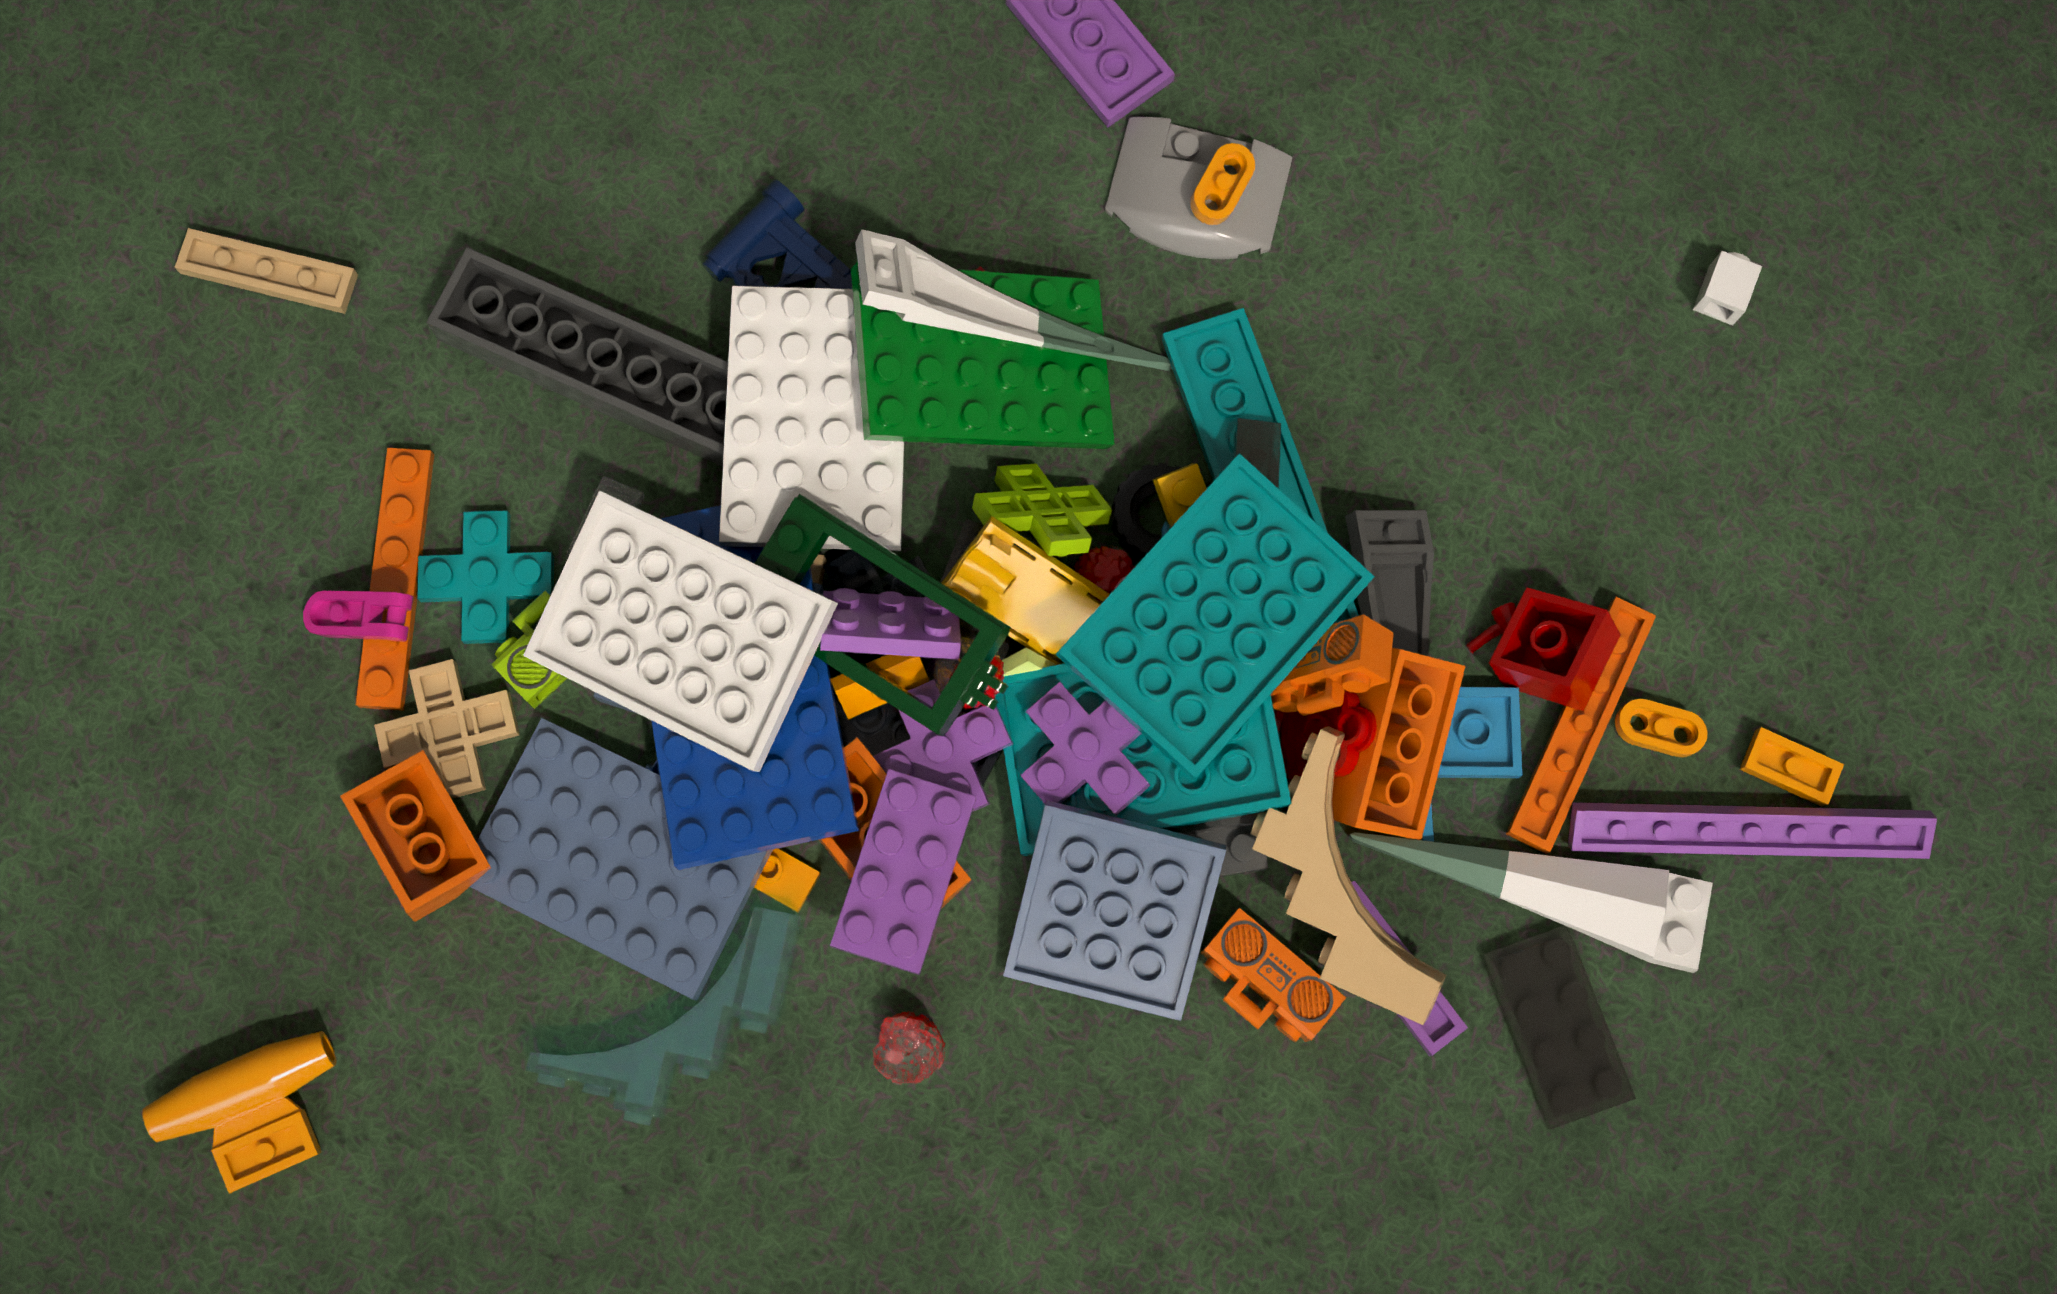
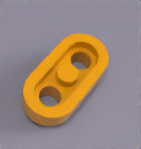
M1228 143L1216 151L1190 200L1192 213L1202 223L1208 225L1221 224L1228 219L1255 171V159L1249 149L1241 144ZM1224 165L1233 166L1236 174H1228L1224 169ZM1205 200H1213L1217 204L1218 209H1209L1205 204Z
M1634 699L1619 709L1615 717L1616 731L1625 742L1667 755L1688 757L1702 749L1707 740L1706 725L1697 714L1647 699ZM1632 716H1637L1643 720L1644 728L1642 731H1637L1631 726ZM1675 728H1681L1686 732L1687 740L1685 743L1678 742L1675 739Z

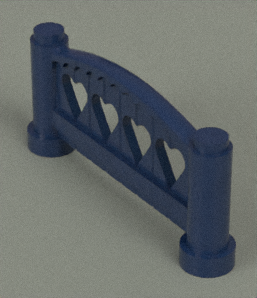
M776 179L762 191L764 198L706 254L707 259L702 263L703 267L717 281L721 282L725 277L728 279L732 278L736 286L793 287L816 281L815 288L852 289L851 270L795 222L804 212V207L796 196ZM786 254L781 280L777 285L767 286L764 284V277L762 275L752 273V267L756 262Z

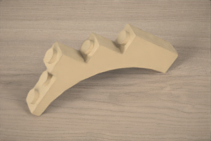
M1327 726L1320 729L1318 735L1312 733L1304 747L1302 758L1308 761L1302 776L1295 775L1289 785L1290 806L1280 809L1271 808L1268 811L1259 812L1251 831V835L1257 837L1252 849L1303 871L1302 875L1296 873L1293 875L1284 898L1291 901L1286 914L1337 936L1336 940L1330 937L1327 939L1320 954L1318 963L1325 965L1320 979L1424 1025L1430 1016L1446 974L1414 957L1383 930L1363 905L1346 873L1335 837L1332 809L1334 770L1345 733Z

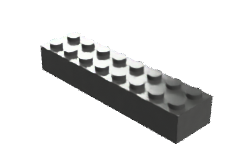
M466 247L426 322L438 341L723 467L728 376L727 361Z

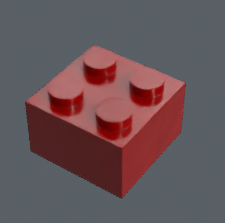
M1526 587L1489 664L1504 687L1519 688V692L1584 711L1621 634L1607 609Z

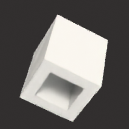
M1721 251L1709 265L1693 310L1734 325L1747 309L1762 266L1752 263L1743 254Z

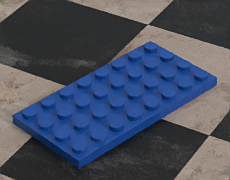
M721 505L661 518L752 563L756 562L764 547H729L720 545ZM809 568L800 585L815 592L811 568ZM813 656L760 772L752 771L651 720L673 862L678 870L859 831L829 665L816 656Z

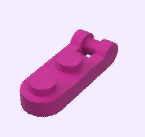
M319 591L307 601L303 611V622L305 628L310 633L328 638L383 639L406 642L409 628L404 626L406 612L412 610L413 596L398 592ZM384 609H388L386 623H382Z

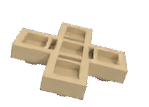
M453 659L409 670L418 713L374 725L383 767L388 770L424 750L451 799L486 790L476 747L520 735L510 692L503 690L465 700L457 662Z

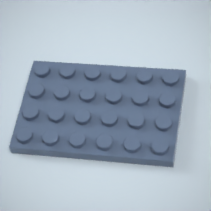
M541 718L477 840V844L491 869L470 887L693 1000H698L773 850L678 870L673 862L660 775Z

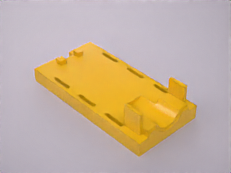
M992 516L942 582V584L1011 626L1008 636L1033 652L1054 662L1055 665L1064 664L1055 654L1102 604V602L1088 594V592L1103 602L1110 595L1053 556H1048L1044 550ZM1014 543H1015L1016 545H1018L1019 547H1021L1022 549H1024L1025 551H1027L1028 553L1024 552L1023 550H1021L1020 548H1018L1017 546H1015ZM1051 568H1053L1054 570H1056L1057 572L1071 580V582L1062 577L1061 575H1059L1058 573H1056L1055 571H1053Z

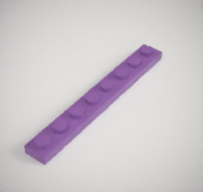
M1573 803L1568 844L1571 851L1930 859L1937 817L1931 810Z

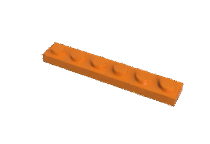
M387 448L370 591L398 592L412 595L413 604L412 610L406 612L404 626L409 628L406 642L383 639L363 640L355 704L359 708L404 711L418 595V556L423 555L434 454L431 450ZM388 609L383 611L382 623H386Z
M1618 597L1611 600L1607 610L1621 636L1585 710L1581 711L1563 706L1506 832V835L1545 854L1552 850L1656 618V615Z

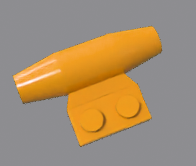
M323 1031L264 1045L191 1077L144 1107L142 1116L145 1127L155 1142L214 1128L213 1148L211 1151L228 1193L234 1192L322 1153L305 1110L287 1096L334 1067L337 1063L334 1049Z

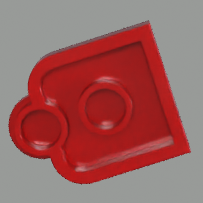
M1344 690V701L1341 706L1302 716L1298 711L1283 713L1281 749L1288 782H1291L1295 775L1301 777L1308 760L1302 758V753L1312 733L1318 735L1320 729L1327 726L1345 733L1335 765L1334 778L1346 776L1354 770L1358 763L1360 752L1365 751L1372 744L1377 730L1374 713L1370 709L1360 706L1357 693Z

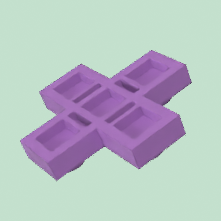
M933 679L908 692L933 707L941 694V689L938 682ZM982 706L957 717L944 736L937 735L899 710L911 739L873 756L886 774L888 769L976 796L972 812L989 805L990 802L973 762L1013 745L997 706L994 710L987 706Z
M1059 682L1026 711L1054 744L1048 752L1020 775L1044 804H1046V800L1062 804L1087 782L1117 816L1151 786L1121 752L1142 733L1107 701L1103 702L1089 715Z

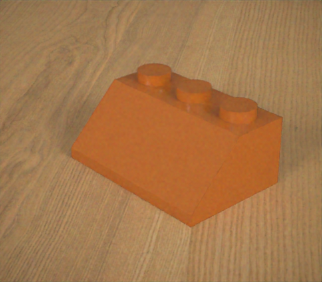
M424 750L340 796L404 910L414 922L456 899L491 869Z

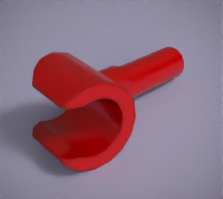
M1513 602L1504 604L1491 611L1496 624L1490 626L1466 644V647L1472 654L1494 637L1504 633L1516 609Z

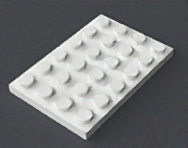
M732 286L719 533L720 545L729 547H765L793 499L801 494L888 550L901 551L904 442L864 440L852 289ZM831 536L828 537L822 549H850Z
M599 491L523 656L752 771L760 772L817 650L822 634L825 632L838 603L607 493Z

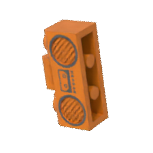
M1364 614L1332 624L1271 693L1273 708L1281 712L1298 711L1302 716L1341 706L1344 701V690L1362 693L1368 691L1370 687L1390 682L1393 632Z
M1240 907L1201 952L1208 959L1204 966L1214 976L1223 982L1228 978L1235 982L1234 986L1222 999L1257 1030L1273 1014L1278 1018L1274 1024L1275 1027L1293 1042H1296L1299 1038L1305 1042L1311 1041L1346 999L1330 983L1320 979V975ZM1247 985L1267 1002L1263 1009L1242 993V990Z

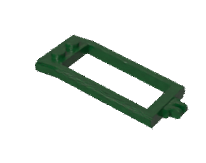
M801 494L795 497L755 564L800 585L826 540L831 536L980 630L933 707L847 652L820 650V641L814 656L940 736H944L949 731L965 704L975 708L979 701L994 710L999 701L984 691L988 685L1002 694L1008 688L1007 684L994 676L999 668L993 665L991 661L1009 634L1011 626L850 526Z

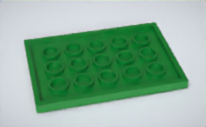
M858 262L851 268L864 440L1108 449L1115 445L1106 359L902 321L895 311L881 310L862 304ZM956 269L978 282L1039 311L1104 336L1099 279Z

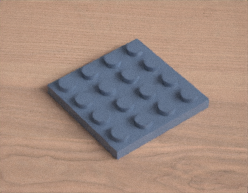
M1046 800L1003 976L1181 1021L1224 861L1226 845Z

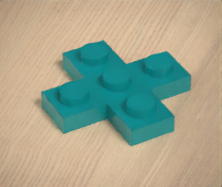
M508 511L463 512L462 555L418 556L417 599L420 602L462 601L461 641L464 644L504 643L509 639L510 600L536 599L544 591L551 596L554 590V555L552 552L510 553L511 515Z

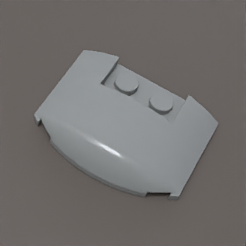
M1129 117L1105 212L1111 218L1113 213H1115L1130 227L1129 232L1138 238L1178 254L1206 259H1237L1238 254L1248 253L1260 248V254L1269 252L1293 157L1255 139L1253 144L1171 124V119ZM1228 143L1241 144L1252 153L1255 159V171L1227 220L1218 225L1202 223L1192 213L1190 206L1191 196L1216 151ZM1224 165V169L1228 174H1236L1233 166ZM1205 200V204L1209 209H1218L1217 204L1213 200Z

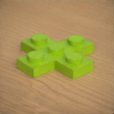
M1037 464L998 466L994 481L1002 492L975 493L972 505L973 511L983 525L992 516L1015 532L1030 530L1048 556L1058 557L1067 556L1068 554L1088 553L1092 537L1085 527L1108 524L1112 512L1111 507L1094 485L1054 488Z

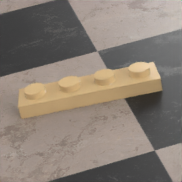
M190 228L187 230L175 265L176 270L180 274L343 314L346 313L358 277L354 268Z

